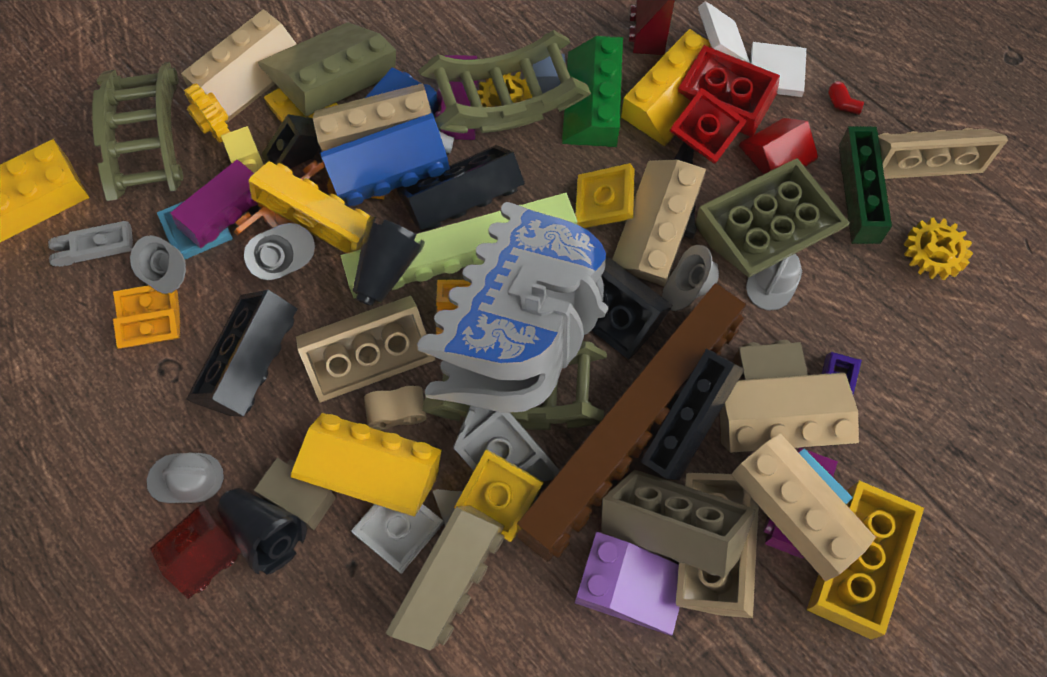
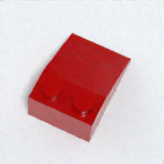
M704 45L679 86L678 92L692 101L702 87L745 118L747 122L739 132L753 137L777 95L780 75Z

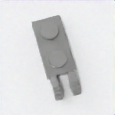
M128 221L72 231L67 235L51 238L48 241L49 249L61 252L50 255L49 263L55 267H63L64 265H72L74 262L130 252L133 248L131 225Z

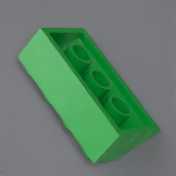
M595 36L568 52L567 70L570 77L587 84L591 94L564 110L562 144L617 147L620 129L623 37Z

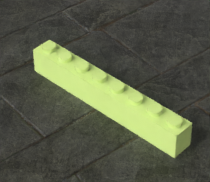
M567 193L519 205L574 224L578 222ZM501 211L416 234L414 241L418 243L422 239L425 242L424 247L392 290L399 289L404 284L414 281H427L439 274H452L471 264H483L484 261L476 256V247L482 243H496L497 240L489 235V226L496 222L506 223L510 220L504 218L501 215ZM361 250L340 255L353 298H356L358 295L353 292V286Z

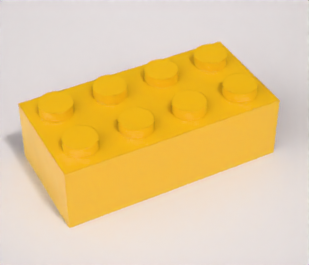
M54 139L0 164V243L90 198L68 157Z
M859 480L847 490L853 498L846 505L876 538L868 549L840 575L825 581L818 574L806 610L872 640L884 636L924 508Z

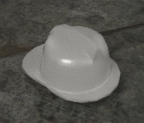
M287 223L274 227L249 240L244 250L245 265L251 274L259 279L273 280L285 276L309 263L315 249L313 236L306 228L299 224Z
M150 235L139 239L132 248L130 255L131 268L140 280L164 294L172 293L180 287L185 277L186 263L183 254L175 246L160 237Z
M695 245L686 250L667 280L662 298L673 305L670 309L671 311L683 310L696 298L706 295L711 287L718 282V264L712 261V255L708 248L704 245Z
M793 254L748 278L746 290L753 304L769 311L779 310L788 304L802 275L798 256Z
M188 452L166 455L156 461L150 469L147 477V489L151 496L159 502H203L213 497L221 488L224 480L223 468L217 459L208 454Z

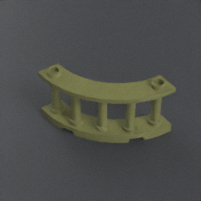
M553 30L532 44L496 57L463 60L438 54L431 58L418 72L421 76L436 79L446 106L445 111L435 118L438 129L457 133H467L468 129L480 128L481 133L513 129L544 119L542 114L557 107L559 112L589 96L591 92L588 85L570 77L560 50L571 43L569 38ZM550 56L560 80V85L542 93L532 65ZM522 69L532 98L513 103L502 75ZM492 78L502 106L483 107L474 81ZM449 81L462 82L470 106L456 103Z
M164 62L158 73L126 78L117 76L116 69L104 71L97 79V84L101 85L100 89L94 90L92 124L94 145L96 147L101 146L103 162L97 164L106 201L119 199L125 193L127 186L168 181L170 191L177 190L181 185V181H183V171L180 164L176 163L171 127L172 97L177 89L176 85L179 84L176 69L171 68L170 62ZM156 96V108L116 114L117 105L120 101ZM157 120L158 137L118 143L115 140V129L118 128V125ZM161 148L165 169L129 175L120 173L118 163L120 154Z
M582 342L577 355L568 364H578L576 401H573L572 404L556 406L557 382L552 394L544 401V405L541 407H533L524 412L510 413L525 430H551V424L567 423L568 429L599 424L604 418V411L591 406V402L588 401L590 362L607 358V352L594 346L592 342ZM443 373L442 381L444 382L449 379V376ZM426 398L423 402L422 411L459 421L460 416L466 417L470 405Z

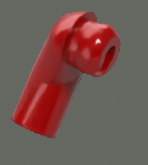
M834 82L828 91L834 107L860 115L864 101L851 98L843 82Z

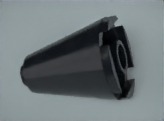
M369 217L366 223L353 286V292L358 294L356 300L372 307L374 303L381 304L425 244L422 239L418 243L414 241L416 234L393 222L384 220L382 225L374 223L377 217Z
M241 488L225 492L219 500L217 511L249 567L255 573L259 574V571H263L267 575L283 568L297 554L293 549L298 541L302 544L304 543L307 527L305 522L298 516Z

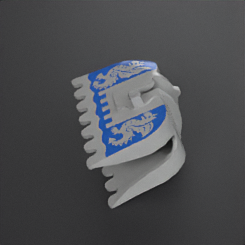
M505 202L501 206V215L510 221L506 223H493L489 226L488 230L490 237L496 239L497 242L482 243L476 247V256L483 260L484 263L481 265L471 264L463 269V278L470 282L471 285L469 287H455L449 291L450 302L458 306V308L455 310L438 311L435 314L434 322L443 332L438 335H424L417 343L418 351L443 360L440 365L441 371L449 376L447 381L431 382L424 390L426 398L456 402L502 413L524 412L536 407L552 394L562 368L565 369L580 350L584 335L588 334L595 327L598 318L605 317L608 306L602 302L604 284L601 277L605 270L606 252L601 242L591 232L577 224Z

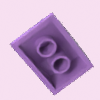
M596 532L575 604L672 636L680 608L676 606L679 565L629 542Z

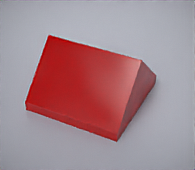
M701 87L669 131L716 164L747 120Z
M782 118L739 144V147L763 174L796 158L799 159L804 167L818 159L811 129L806 120Z

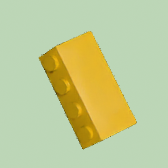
M689 29L627 93L623 99L621 118L665 146L675 136L669 131L691 102V100L678 92V88L703 46L711 48L709 40Z
M268 161L250 177L249 187L252 200L292 223L303 226L311 234L344 253L360 250L366 223L370 217L366 212L357 208L353 210L347 207L340 197L331 193L329 195L318 190V185L306 178L303 180L293 175V171L281 163L275 165Z
M321 413L308 428L293 466L291 478L415 517L436 482L442 449L432 447L425 442H416L400 437L395 433H387L370 428L366 424H357L344 420L333 414Z

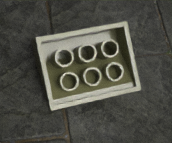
M347 22L258 61V64L306 117L316 110L323 109L379 82L392 67L395 68L396 49L380 33Z
M798 158L700 206L695 222L696 228L710 247L748 278L842 230L850 224Z

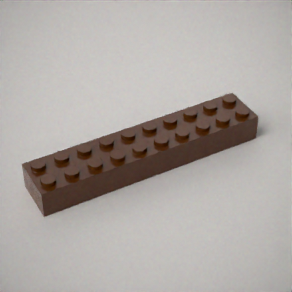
M717 283L711 287L517 523V536L519 540L546 562H549L553 556L557 559L562 556L570 545L568 541L571 538L572 532L575 530L577 533H580L590 520L591 508L594 505L598 508L602 505L603 497L609 493L613 485L612 482L616 481L619 483L630 469L628 466L633 460L632 457L634 456L638 459L649 444L647 442L653 435L651 433L655 435L658 433L705 350L709 349L721 355V350L725 344L729 345L739 332L738 328L745 320L742 313L746 303Z

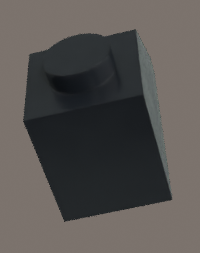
M287 114L261 154L265 162L270 161L275 165L281 163L291 169L312 159L320 148L313 118Z

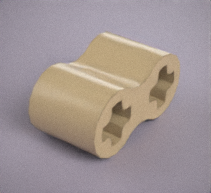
M405 386L396 390L374 391L364 396L367 425L370 428L383 430L397 425H413L424 422L427 416L426 412L422 411L424 402L422 387Z

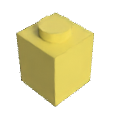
M248 126L221 135L231 163L239 160L253 173L264 165Z

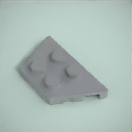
M470 405L453 448L473 471L485 450L492 451L543 482L554 479L561 471L510 412L502 413Z

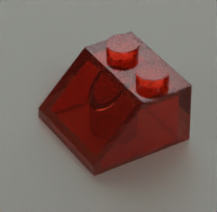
M203 503L150 548L161 574L188 600L195 593H200L206 589L211 579L222 569H227L233 565L241 553L232 536Z

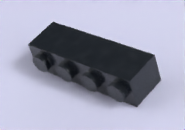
M706 349L641 462L666 479L680 480L745 369Z

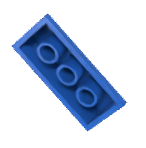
M433 113L320 152L335 192L345 202L344 205L346 206L359 205L365 199L373 196H384L393 189L401 186H412L418 180L429 176H440L450 169L448 157Z

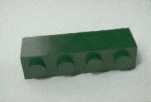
M848 126L838 147L848 221L850 222L851 244H881L892 228L878 130L877 127Z

